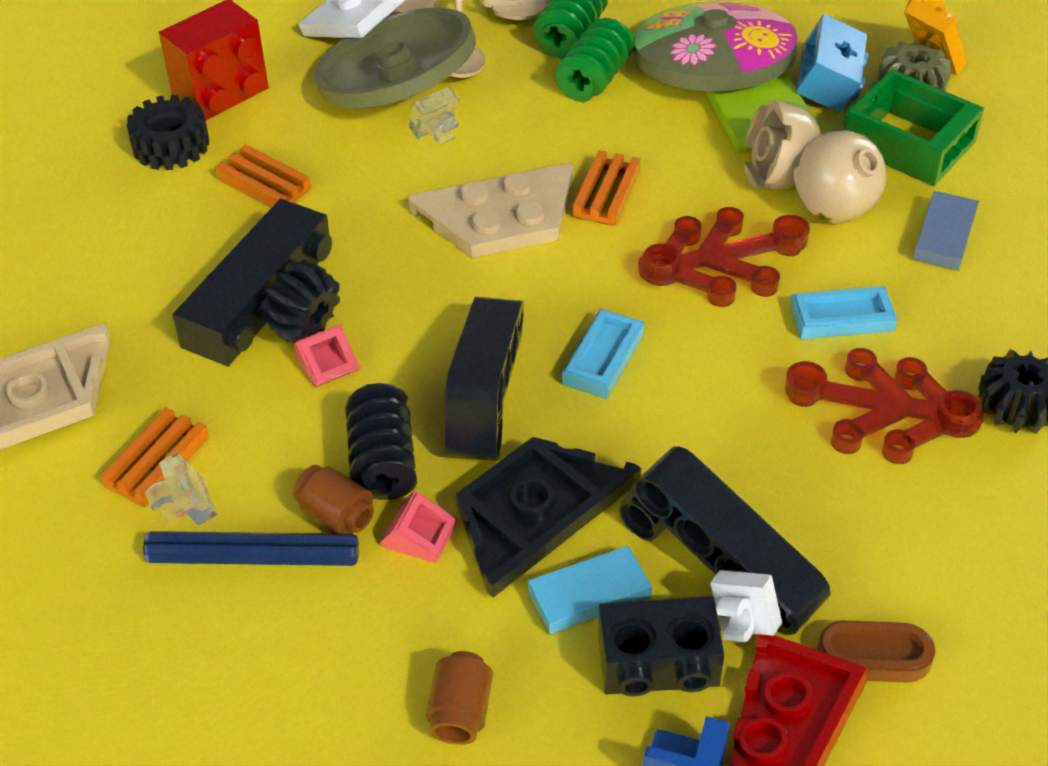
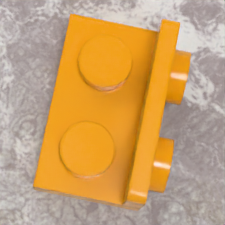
M909 0L904 14L913 39L921 45L932 43V49L944 50L945 58L951 61V72L957 75L967 64V59L962 46L963 41L958 33L955 17L945 9L942 0Z

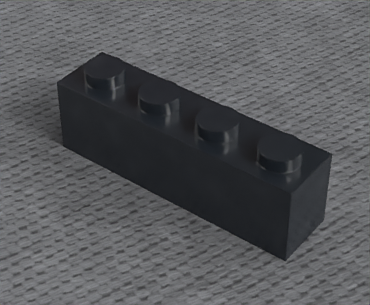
M280 198L172 314L180 347L229 367L242 351L250 347L254 337L264 327L265 323L262 322L264 310L261 308V303L268 296L267 287L272 286L276 281V274L278 272L284 273L290 262L299 263L302 260H306L318 265L319 262L324 261L328 257L332 247V238L329 234L327 215Z

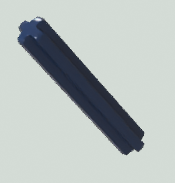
M150 531L146 534L143 544V553L148 563L354 566L358 562L360 549L357 535L339 533Z

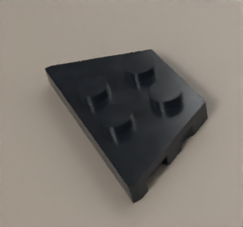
M532 437L457 492V508L487 593L494 598L626 494L633 483L641 476L642 468L637 464L627 461L623 469L595 462L596 453L578 448L566 449L560 447L555 442Z

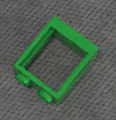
M892 69L879 82H873L866 95L858 103L853 102L848 107L842 124L846 127L845 130L865 135L879 149L886 165L935 186L976 142L984 107ZM890 112L937 132V134L930 141H927L881 120Z

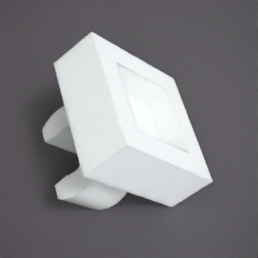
M719 570L710 584L721 629L724 630L722 634L723 640L747 642L752 633L774 636L782 624L772 575Z

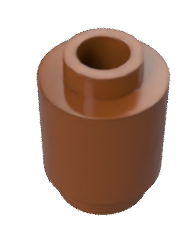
M312 465L300 475L294 486L293 498L299 503L300 510L334 533H359L367 527L373 517L372 493L331 466L321 467L319 465Z
M467 651L453 652L450 656L441 658L436 663L426 718L430 722V734L442 742L456 745L470 744L476 740L477 732L484 728L493 680V670L484 663V660L479 655Z

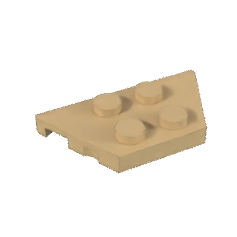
M566 163L408 195L409 210L415 217L423 214L433 222L435 232L443 238L455 242L457 248L470 258L559 240L562 228V216L565 214L568 203L569 186L573 182L572 163Z
M105 323L0 359V450L95 415L111 343Z

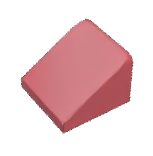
M341 325L297 341L294 345L293 353L315 388L360 370L358 361Z
M415 490L399 505L379 544L390 550L435 563L439 559L458 519Z

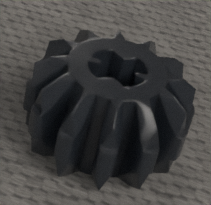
M302 260L299 263L290 262L284 273L278 272L276 274V281L273 285L267 287L268 296L261 303V308L264 310L262 322L269 326V329L275 332L277 336L293 343L315 335L318 331H325L326 323L330 318L334 317L333 310L340 302V297L337 295L340 284L333 279L332 275L326 272V269L316 263H310L306 260Z
M1011 349L1004 357L993 356L978 385V397L981 398L982 404L981 412L994 415L995 426L1004 423L1012 425L1015 434L1022 427H1026L1034 434H1037L1043 426H1048V358L1041 360L1035 358L1031 350L1025 356H1020Z

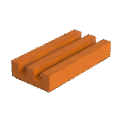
M246 144L239 148L240 156L233 153L227 157L228 165L220 162L215 166L218 179L270 207H273L280 198L294 203L311 189L308 176ZM240 171H243L244 173H246V174H248V175H250V176L256 178L257 181L254 180L253 178H251V177H249V176H247V175L241 173ZM271 187H273V188L279 190L280 192H282V193H284V194H286V195H283V194H281V193H279V192H277V191L271 189Z
M599 150L573 204V217L616 226L639 174L641 158L632 157L630 163L624 162V155L615 153L613 159H608L607 151ZM605 170L607 171V173L597 192V195L592 203V206L589 209L587 208L588 204ZM618 173L624 174L608 212H603L602 208L611 192Z
M165 407L103 472L101 478L104 487L146 507L209 438L207 426L200 422L194 426L191 423V419L185 415L176 418L174 410ZM181 436H184V438H183V439L172 449V451L165 457L164 454L171 448V446H172ZM150 469L153 470L137 488L134 487Z

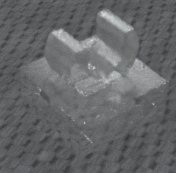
M450 86L414 102L409 128L417 139L432 133L433 138L440 146L455 140V135L451 130L459 125L455 118L459 98Z
M178 452L159 462L165 481L153 484L145 493L150 508L152 510L160 508L164 521L167 523L176 521L186 513L200 526L217 515L203 477Z

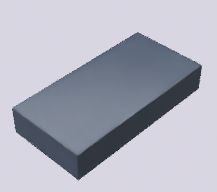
M934 191L916 244L913 260L959 271L979 201Z

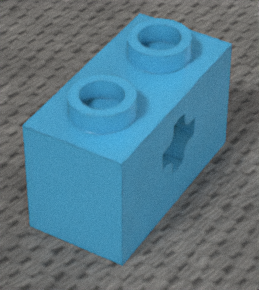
M823 13L803 43L796 93L839 113L850 99L855 101L860 96L866 83V78L862 74L869 57V53L865 52L867 34Z

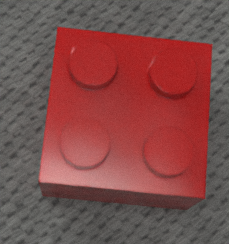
M224 0L158 32L172 95H178L179 101H182L184 97L191 98L192 104L195 102L199 103L201 110L203 109L205 120L269 89L258 20L232 0Z

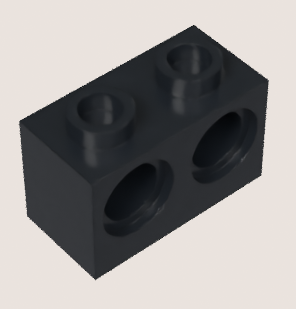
M714 596L599 604L598 641L605 695L622 693L623 695L634 697L645 695L650 691L676 689L685 692H699L708 687L720 686L724 649ZM690 646L696 648V650H687L681 647ZM626 650H634V651H638V652H640V653H638V654H628V653H625V652H623V651H626Z

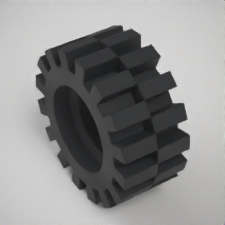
M171 95L170 100H164V96L156 97L157 102L152 103L148 99L142 102L144 108L136 106L132 110L133 115H128V124L126 125L133 154L136 160L139 159L140 164L144 166L150 163L151 169L159 170L161 165H165L166 170H173V164L179 163L180 167L184 168L188 166V159L195 163L200 159L199 153L205 155L208 150L207 145H209L210 140L203 109L201 110L199 103L195 102L192 104L191 98L184 97L182 101H179L178 95Z

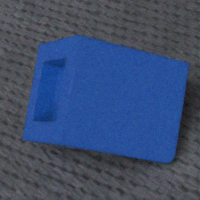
M706 716L700 740L664 730H657L652 745L646 747L642 766H722L730 722Z

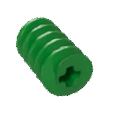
M550 0L534 23V35L537 43L550 56L559 59L564 58L574 43L579 40L581 34L586 31L589 24L599 19L608 5V0Z
M610 18L596 19L590 23L586 31L581 34L579 40L574 43L573 47L556 67L555 78L560 89L573 100L582 103L590 100L592 96L603 93L614 75L618 73L621 66L625 64L627 58L634 51L635 39L631 31L621 22Z

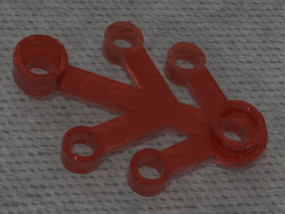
M724 207L717 212L716 223L699 249L682 253L686 246H693L700 241L702 224L697 218L683 216L675 221L674 232L665 244H654L644 251L638 262V273L643 280L653 285L667 286L678 282L707 292L708 301L717 307H727L733 304L736 295V282L727 276L713 277L695 270L696 268L707 267L751 282L750 288L756 295L762 297L773 296L779 288L780 273L771 266H757L739 259L775 250L784 256H796L808 244L810 225L800 216L783 215L774 221L772 233L726 243L729 237L741 233L744 214L738 208Z
M866 348L851 350L847 356L846 374L854 380L867 381L875 390L827 381L825 370L820 365L810 361L794 363L787 371L785 392L791 402L797 406L809 407L819 400L872 410L852 420L843 419L835 423L831 436V445L836 451L843 454L856 453L861 448L864 437L906 417L922 419L924 421L907 430L895 429L886 434L882 454L887 461L893 464L908 463L912 459L916 447L943 434L955 438H966L976 434L982 426L983 412L978 399L974 395L962 390L947 392L927 372L925 363L914 357H906L898 362L893 379L879 365L876 355L871 350ZM856 363H862V364H865L866 366H861V365H858V364H856ZM905 390H918L926 400L913 398ZM841 435H850L853 438H845ZM893 445L903 446L904 449L896 448Z

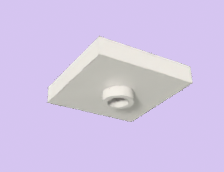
M326 0L299 23V27L303 36L363 38L405 0Z

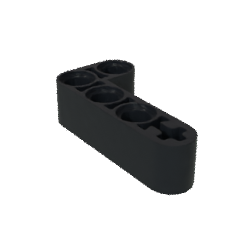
M474 297L447 375L445 390L446 456L498 461L503 431V402L522 337L524 321L523 300Z
M673 446L633 483L619 506V513L623 523L636 536L646 541H652L666 528L715 575L719 570L772 575L782 624L777 632L784 635L796 634L831 594L830 585L823 574L700 459L685 448Z

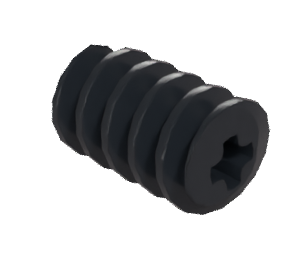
M384 383L367 384L357 389L348 398L345 405L350 479L368 489L374 499L391 500L403 497L413 491L417 485V476L414 470L415 457L413 455L414 447L411 438L410 409L406 405L408 396L402 389Z

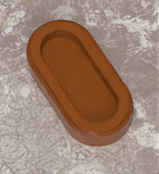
M837 621L831 623L822 631L817 648L821 652L867 667V681H918L928 674L935 656L934 642L926 631L913 624L898 622Z

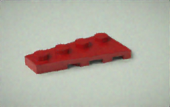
M758 634L755 643L756 653L745 685V700L741 717L737 719L733 736L734 746L728 766H824L867 683V667L776 635Z

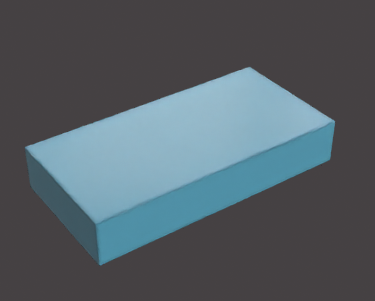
M885 286L792 294L790 307L801 340L895 331L897 317Z
M600 308L562 371V384L607 399L644 335L645 322Z
M626 546L528 580V593L550 635L599 617V604L648 600L651 598L652 586L630 547Z

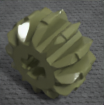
M916 40L912 44L898 42L896 47L886 49L879 66L878 79L880 81L893 69L946 91L951 74V61L945 58L944 50L932 49V43L921 45Z

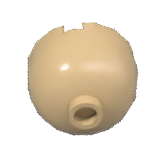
M772 99L768 100L771 104L770 106L761 105L757 109L750 123L745 148L752 149V163L744 162V171L748 182L753 187L768 190L791 189L796 187L794 169L800 166V158L802 156L800 153L807 144L821 136L815 118L802 107Z
M847 130L833 131L822 134L804 147L800 153L802 154L800 166L794 169V181L799 197L807 209L815 216L822 213L825 217L832 219L828 221L830 223H845L860 217L878 203L886 186L887 169L879 149L865 135Z

